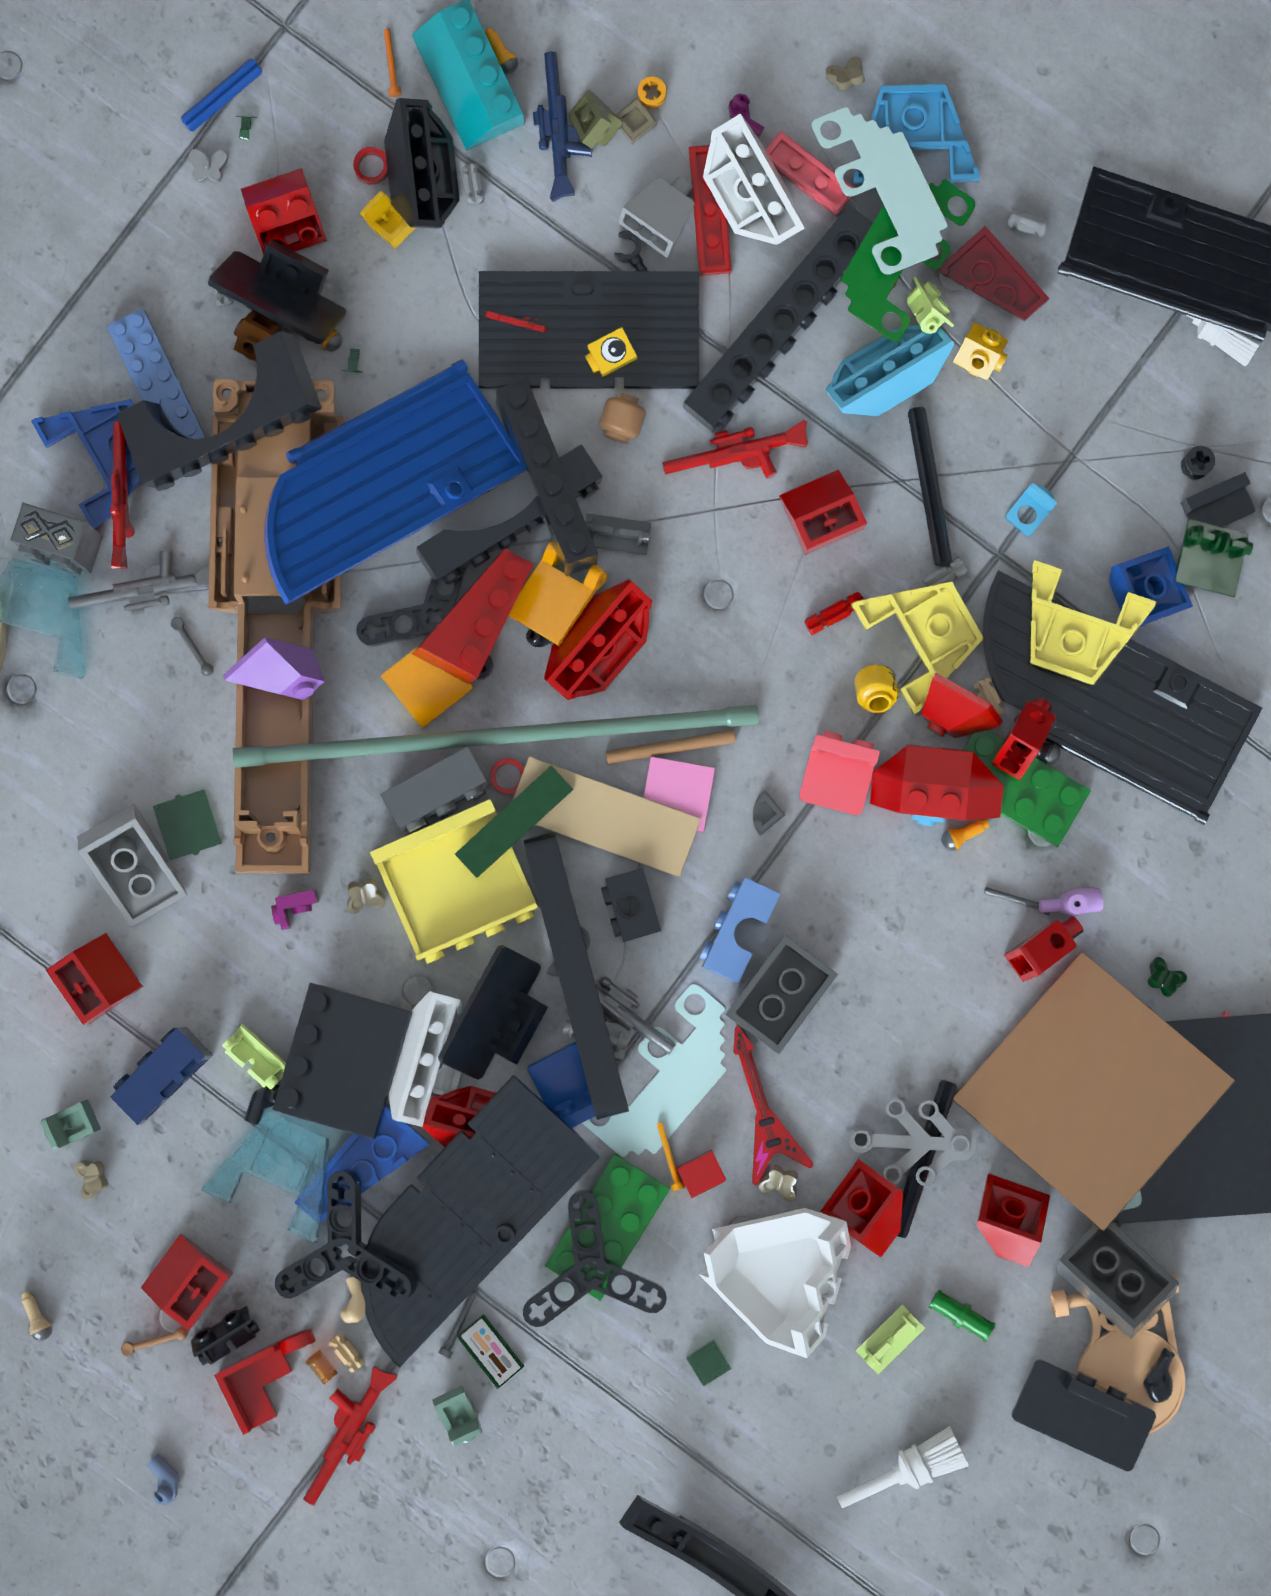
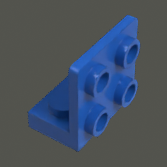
M576 1041L527 1066V1070L544 1103L571 1128L596 1116Z

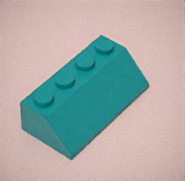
M470 0L460 1L439 11L412 34L466 151L524 125L523 112Z

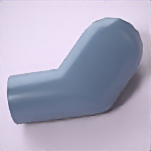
M158 1453L147 1464V1467L158 1477L157 1491L154 1493L155 1501L159 1505H167L173 1502L177 1496L179 1476Z

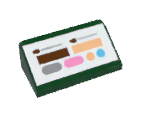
M484 1314L457 1335L458 1340L497 1389L524 1367V1364Z

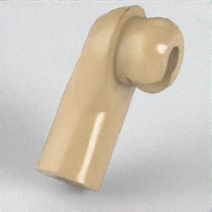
M351 1276L345 1280L352 1297L347 1306L341 1309V1318L348 1324L358 1323L362 1320L366 1308L361 1291V1281Z

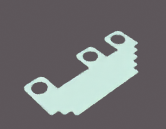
M847 107L815 119L812 122V129L822 147L831 148L853 140L861 156L860 159L842 165L835 170V177L843 193L851 197L876 187L899 235L876 244L872 249V254L881 272L892 274L937 256L939 252L935 245L942 241L940 231L946 229L948 225L903 132L893 134L888 126L879 128L874 120L866 122L862 114L851 115ZM834 121L839 124L841 134L837 139L828 140L821 135L820 128L824 122ZM858 169L863 173L864 182L860 187L850 188L845 184L843 176L847 170ZM893 246L899 249L902 255L900 263L895 266L886 265L881 259V252L884 248Z
M690 985L675 1002L676 1011L696 1027L682 1045L661 1027H655V1029L676 1043L670 1054L660 1058L653 1057L648 1051L650 1040L644 1038L639 1044V1053L654 1065L659 1072L628 1107L629 1112L610 1116L608 1123L604 1126H595L591 1123L590 1119L582 1123L621 1157H625L630 1151L640 1155L644 1149H648L652 1154H656L663 1146L657 1123L663 1122L667 1138L669 1139L726 1072V1068L721 1064L725 1053L720 1050V1046L725 1042V1038L720 1035L721 1029L725 1026V1023L720 1020V1016L725 1011V1008L699 985ZM691 994H699L705 1000V1009L698 1015L689 1014L684 1007L685 999Z

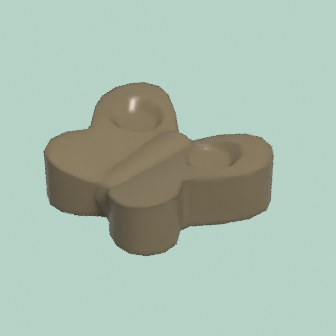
M852 57L845 67L828 66L826 68L828 81L836 83L839 90H846L852 87L853 84H862L865 78L862 71L861 58Z
M367 879L362 884L358 882L348 884L349 898L347 908L350 913H358L367 904L376 909H381L385 906V896L376 889V881L374 879Z
M84 1160L74 1165L75 1172L84 1179L81 1189L83 1199L94 1198L98 1195L99 1191L108 1188L109 1183L104 1174V1164L101 1161L91 1163Z
M777 1164L772 1165L769 1174L761 1178L759 1190L763 1193L779 1191L784 1200L792 1202L797 1194L795 1184L798 1173L793 1170L784 1171Z

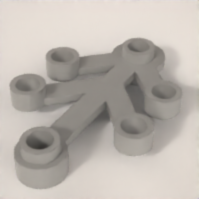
M897 1098L887 1102L886 1112L890 1117L896 1118L912 1136L873 1134L871 1129L860 1126L854 1128L848 1137L850 1147L859 1153L868 1152L872 1147L911 1149L895 1164L889 1165L884 1169L883 1177L893 1185L899 1183L903 1178V1174L929 1150H942L944 1152L929 1167L924 1166L917 1171L916 1180L922 1186L932 1185L936 1180V1176L953 1160H969L977 1150V1140L973 1133L963 1128L955 1129L939 1112L938 1105L932 1100H926L920 1104L919 1114L922 1118L931 1120L944 1137H930L906 1110L905 1103ZM893 1102H899L902 1105V1111L898 1115L890 1112V1105ZM929 1103L935 1107V1113L930 1117L924 1115L922 1110L923 1106ZM859 1133L865 1134L868 1138L864 1146H859L855 1142V1137ZM959 1138L967 1142V1148L964 1151H957L954 1147V1142ZM890 1168H895L899 1171V1178L896 1181H891L887 1178V1171ZM923 1170H929L932 1173V1180L928 1183L922 1182L920 1179V1173Z

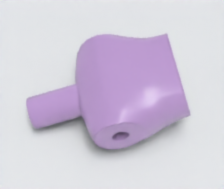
M1072 888L1065 891L1059 899L1039 900L1040 913L1061 912L1069 916L1101 912L1103 909L1102 892L1098 888Z

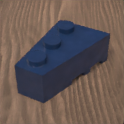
M174 1027L160 1040L162 1044L154 1052L150 1050L137 1062L139 1067L131 1076L127 1073L114 1084L113 1088L116 1091L110 1096L111 1099L136 1125L143 1124L213 1056L187 1027Z

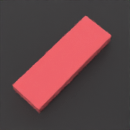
M782 131L777 134L766 148L778 173L837 217L853 197L846 196L843 193L834 171ZM844 180L845 184H846L848 187H850V188H855V187H853L851 184H849L847 181Z

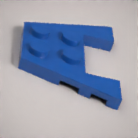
M131 399L94 406L86 410L59 413L56 416L39 417L31 420L47 448L75 432L79 435L107 485V489L78 504L88 523L96 531L112 516L110 514V506L112 505L113 423L119 421L117 413L135 405ZM126 441L129 497L141 484Z

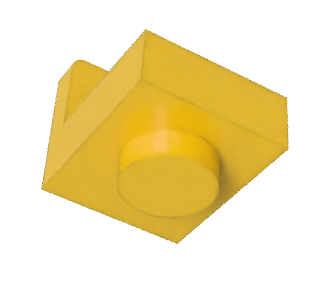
M380 191L360 211V215L371 230L394 249L416 229L411 228L391 205V200L383 191Z

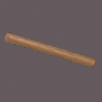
M734 730L606 751L607 764L735 743L736 738Z

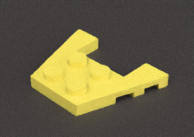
M1034 560L1032 570L1030 663L1094 685L1155 608L1157 602L1128 592L1117 623L1113 624L1052 603L1063 570Z
M953 582L930 585L851 603L864 629H869L895 613L925 665L927 672L898 688L913 714L918 713L924 707L935 673L948 678L984 639Z

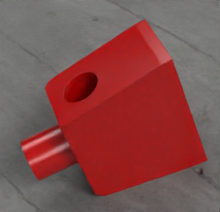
M1036 698L1033 702H1026L991 765L1021 780L1039 753L1056 719V716L1050 712L1052 706L1047 700ZM1020 742L1027 746V748H1019L1016 744Z
M1073 916L1063 923L1059 920L1053 921L1007 952L1004 957L1022 982L1042 974L1077 947L1073 939L1084 932L1083 927Z

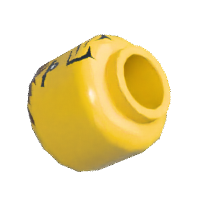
M874 664L862 668L856 674L854 684L857 702L863 709L873 713H882L897 702L899 697L895 673L891 668L885 665Z

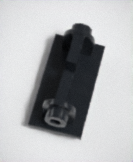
M245 1306L240 1310L229 1312L221 1322L211 1328H203L190 1340L193 1356H197L203 1366L207 1363L212 1365L231 1353L230 1348L225 1342L231 1340L237 1349L256 1337V1333L260 1331V1328L254 1319L251 1320L248 1307Z

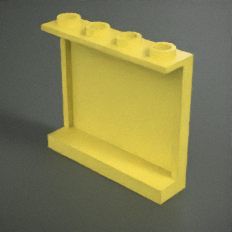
M491 799L370 852L415 951L417 961L425 959L426 963L429 964L445 957L443 950L454 945L457 951L474 944L473 937L485 932L488 938L504 931V923L515 919L516 923L520 924L535 917L533 911L539 907L512 847L478 878L455 855L459 849L498 815Z

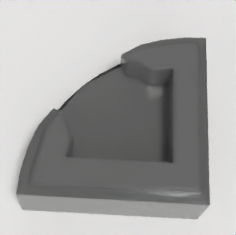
M766 790L760 794L753 808V823L760 836L785 816V813Z

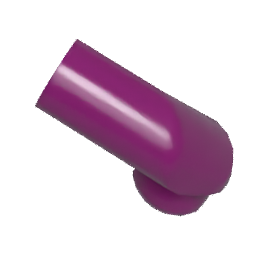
M736 94L730 100L728 106L730 120L742 114L759 139L765 127L750 119L749 98L744 94Z

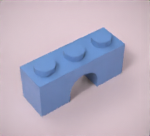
M744 877L742 883L735 881L727 898L733 901L728 913L721 911L714 925V929L719 931L714 943L707 940L699 957L705 960L702 967L735 983H739L753 953L742 949L736 943L734 937L735 928L744 919H755L763 924H767L780 893Z

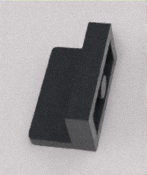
M1246 472L1192 495L1180 503L1187 519L1224 527L1255 512V507L1246 490V487L1251 484Z

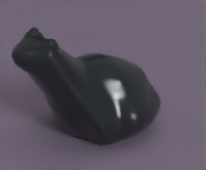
M1167 1348L1162 1349L1159 1358L1150 1368L1143 1381L1149 1398L1155 1403L1167 1401L1173 1391V1379L1169 1372V1367L1175 1354Z

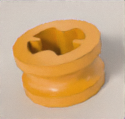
M651 76L646 77L640 82L638 98L646 108L656 109L665 102L666 85L660 78ZM651 86H656L657 93L660 95L659 98L656 99L653 96V100L647 99V92L644 89L648 87L650 90Z

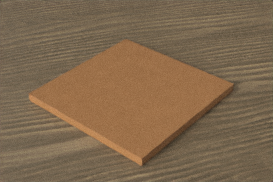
M1081 952L954 1096L953 1101L1101 1230L1105 1231L1231 1087L1235 1080L1086 954Z

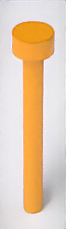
M663 1122L657 1123L674 1183L671 1184L672 1191L683 1189L685 1185L683 1181L680 1182L664 1124Z

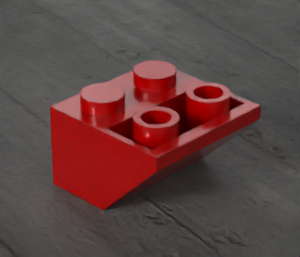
M302 168L241 188L244 203L263 255L266 245L271 240L293 251L327 241Z
M839 469L779 495L805 555L862 531L867 525L857 499Z
M107 933L74 950L46 970L83 1025L91 1024L144 987Z
M180 1234L141 1286V1289L164 1313L189 1331L196 1325L233 1275V1272L184 1235Z

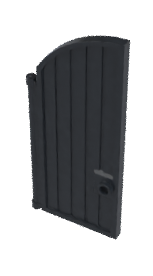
M1093 166L1064 262L1061 261L1058 266L1057 274L1066 277L1071 276L1248 335L1254 340L1263 342L1266 332H1271V225Z
M998 570L985 604L983 646L988 671L1001 699L1020 710L1023 709L1027 701L1033 702L1036 698L1047 700L1052 706L1050 712L1056 716V719L1045 739L1046 741L1055 743L1059 748L1205 825L1210 816L1208 810L1263 708L1132 639H1129L1094 685L1031 664L1033 588ZM1055 599L1052 600V603L1072 609Z

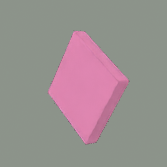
M651 757L644 798L672 809L677 808L678 811L700 818L701 820L696 832L704 833L715 768Z

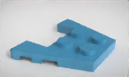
M946 84L881 86L871 120L876 121L879 128L888 126L893 134L903 132L911 150L948 149L949 182L979 181V170L971 156V149L963 135L959 124L960 120ZM856 169L853 185H862L864 175L860 170Z

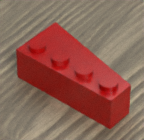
M504 549L412 654L461 681L471 684L478 678L534 564Z

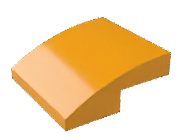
M412 650L380 676L423 729L474 688L471 684H467L412 654L414 650Z

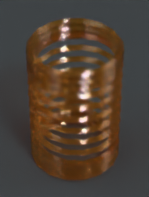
M318 1350L305 1362L308 1366L311 1365L310 1368H312V1371L314 1370L313 1373L318 1375L317 1378L324 1385L337 1375L338 1372L336 1369L330 1371L334 1366L329 1368L332 1364H329L330 1361L328 1359L323 1361L326 1357H323V1352Z

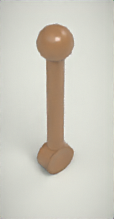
M179 1327L174 1333L132 1344L131 1342H126L121 1346V1353L129 1356L138 1349L173 1339L184 1340L187 1338L188 1332L185 1328Z

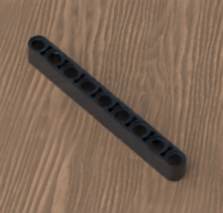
M555 832L523 840L596 1119L599 1120L629 1112Z

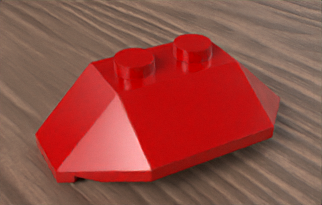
M629 579L593 596L560 646L553 643L544 680L567 700L605 691L646 643L649 627V609H651L652 600Z
M908 744L873 771L870 804L900 814L965 821L1000 818L1004 784L974 751Z
M468 1086L442 1096H433L422 1128L444 1147L461 1130L471 1138L476 1132L468 1125V1122L496 1093Z

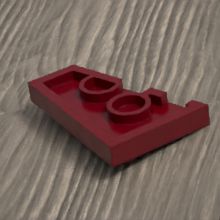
M986 226L947 259L940 269L936 270L1023 321H1026L1050 300Z

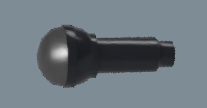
M1020 742L1016 744L1019 748H1027V746ZM1044 742L1037 757L1045 764H1053L1060 758V748L1053 742Z

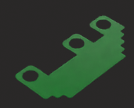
M946 179L942 180L940 186L930 183L929 188L942 214L959 226L965 225L975 208L974 199ZM959 196L965 200L967 211L963 216H954L950 213L948 209L950 198ZM883 204L841 277V281L848 285V289L845 292L846 297L851 300L848 312L889 340L897 342L907 329L910 318L907 313L886 299L903 269L892 274H884L881 272L872 254V249L876 244L899 236ZM944 239L939 242L942 248L941 257L935 261L929 259L922 261L933 270H938L942 267L950 252V245ZM889 246L882 250L881 259L886 265L895 266L900 263L902 255L899 249ZM894 312L900 317L901 328L897 332H888L883 327L882 318L886 313Z

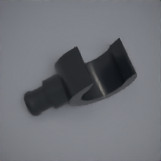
M630 231L619 232V238L632 240L636 248L631 254L615 252L614 257L620 262L630 263L637 271H647V267L640 256L641 242L639 237Z

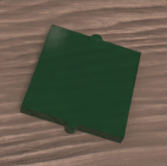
M205 790L185 796L178 794L173 800L153 806L170 860L192 853L199 855L202 850L222 844Z

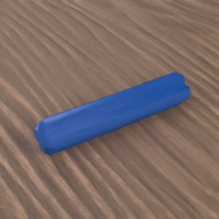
M252 58L248 59L181 116V121L190 131L196 130L260 76L262 70L257 62Z

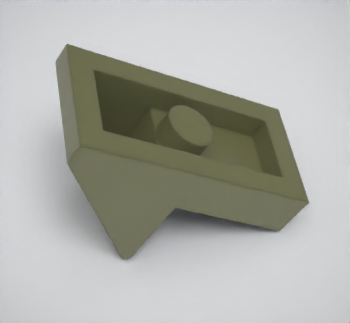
M589 89L569 112L581 142L591 149L596 143L606 146L623 125L622 120Z

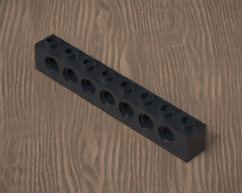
M849 205L683 403V409L712 433L718 426L724 429L735 414L732 412V409L737 403L741 402L744 405L756 390L752 387L759 377L765 380L776 367V364L773 362L780 352L786 355L797 341L794 338L796 333L801 328L806 331L818 316L814 313L822 303L827 306L836 296L838 290L835 287L841 281V277L870 229L872 222ZM841 241H848L854 246V251L850 254L841 253L837 248V244ZM826 265L833 270L834 275L824 279L817 274L816 269ZM800 290H807L812 294L813 300L809 303H801L797 300L795 294ZM785 314L792 319L793 324L787 328H781L776 324L775 318L778 315ZM759 339H766L771 343L772 349L762 353L755 349L754 343ZM744 363L750 367L751 374L747 377H739L734 373L733 368L737 364ZM718 388H725L729 391L731 397L725 402H718L714 399L712 393Z

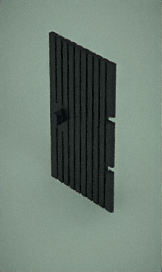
M479 271V388H500L526 378L530 388H540V377H550V389H614L615 377H624V389H695L699 384V271ZM486 311L547 327L546 333L485 317ZM523 317H531V318H530V320H525ZM622 327L637 355V360L602 377L600 371L593 373L585 358V355L590 353L587 345Z

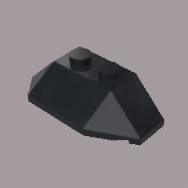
M398 98L395 102L384 139L391 205L411 228L439 229L444 225L445 220L460 201L453 137L441 119L433 112V107L428 100Z

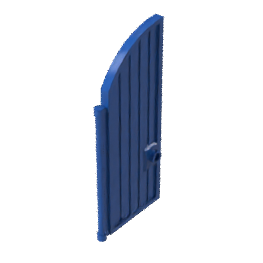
M461 359L453 363L451 367L309 443L286 452L288 461L291 464L295 463L296 467L281 474L277 479L268 502L264 524V542L270 573L286 605L527 471L512 438L470 374L467 373L468 368L464 360Z

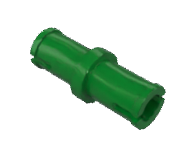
M940 1289L936 1292L928 1307L953 1321V1326L957 1328L961 1326L985 1342L996 1323L971 1310L972 1306L968 1303L963 1305L943 1293Z

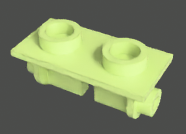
M915 276L913 279L917 287L909 293L907 304L916 316L922 331L930 334L935 333L944 322L953 327L954 323L948 315L951 309L939 298L942 295L941 292L930 281L924 284Z
M241 1024L234 1035L230 1036L222 1045L226 1049L225 1054L229 1055L241 1067L249 1061L253 1066L247 1072L263 1088L267 1086L272 1090L280 1083L286 1063L279 1055L266 1046L256 1034Z
M902 1304L855 1351L879 1375L925 1327Z

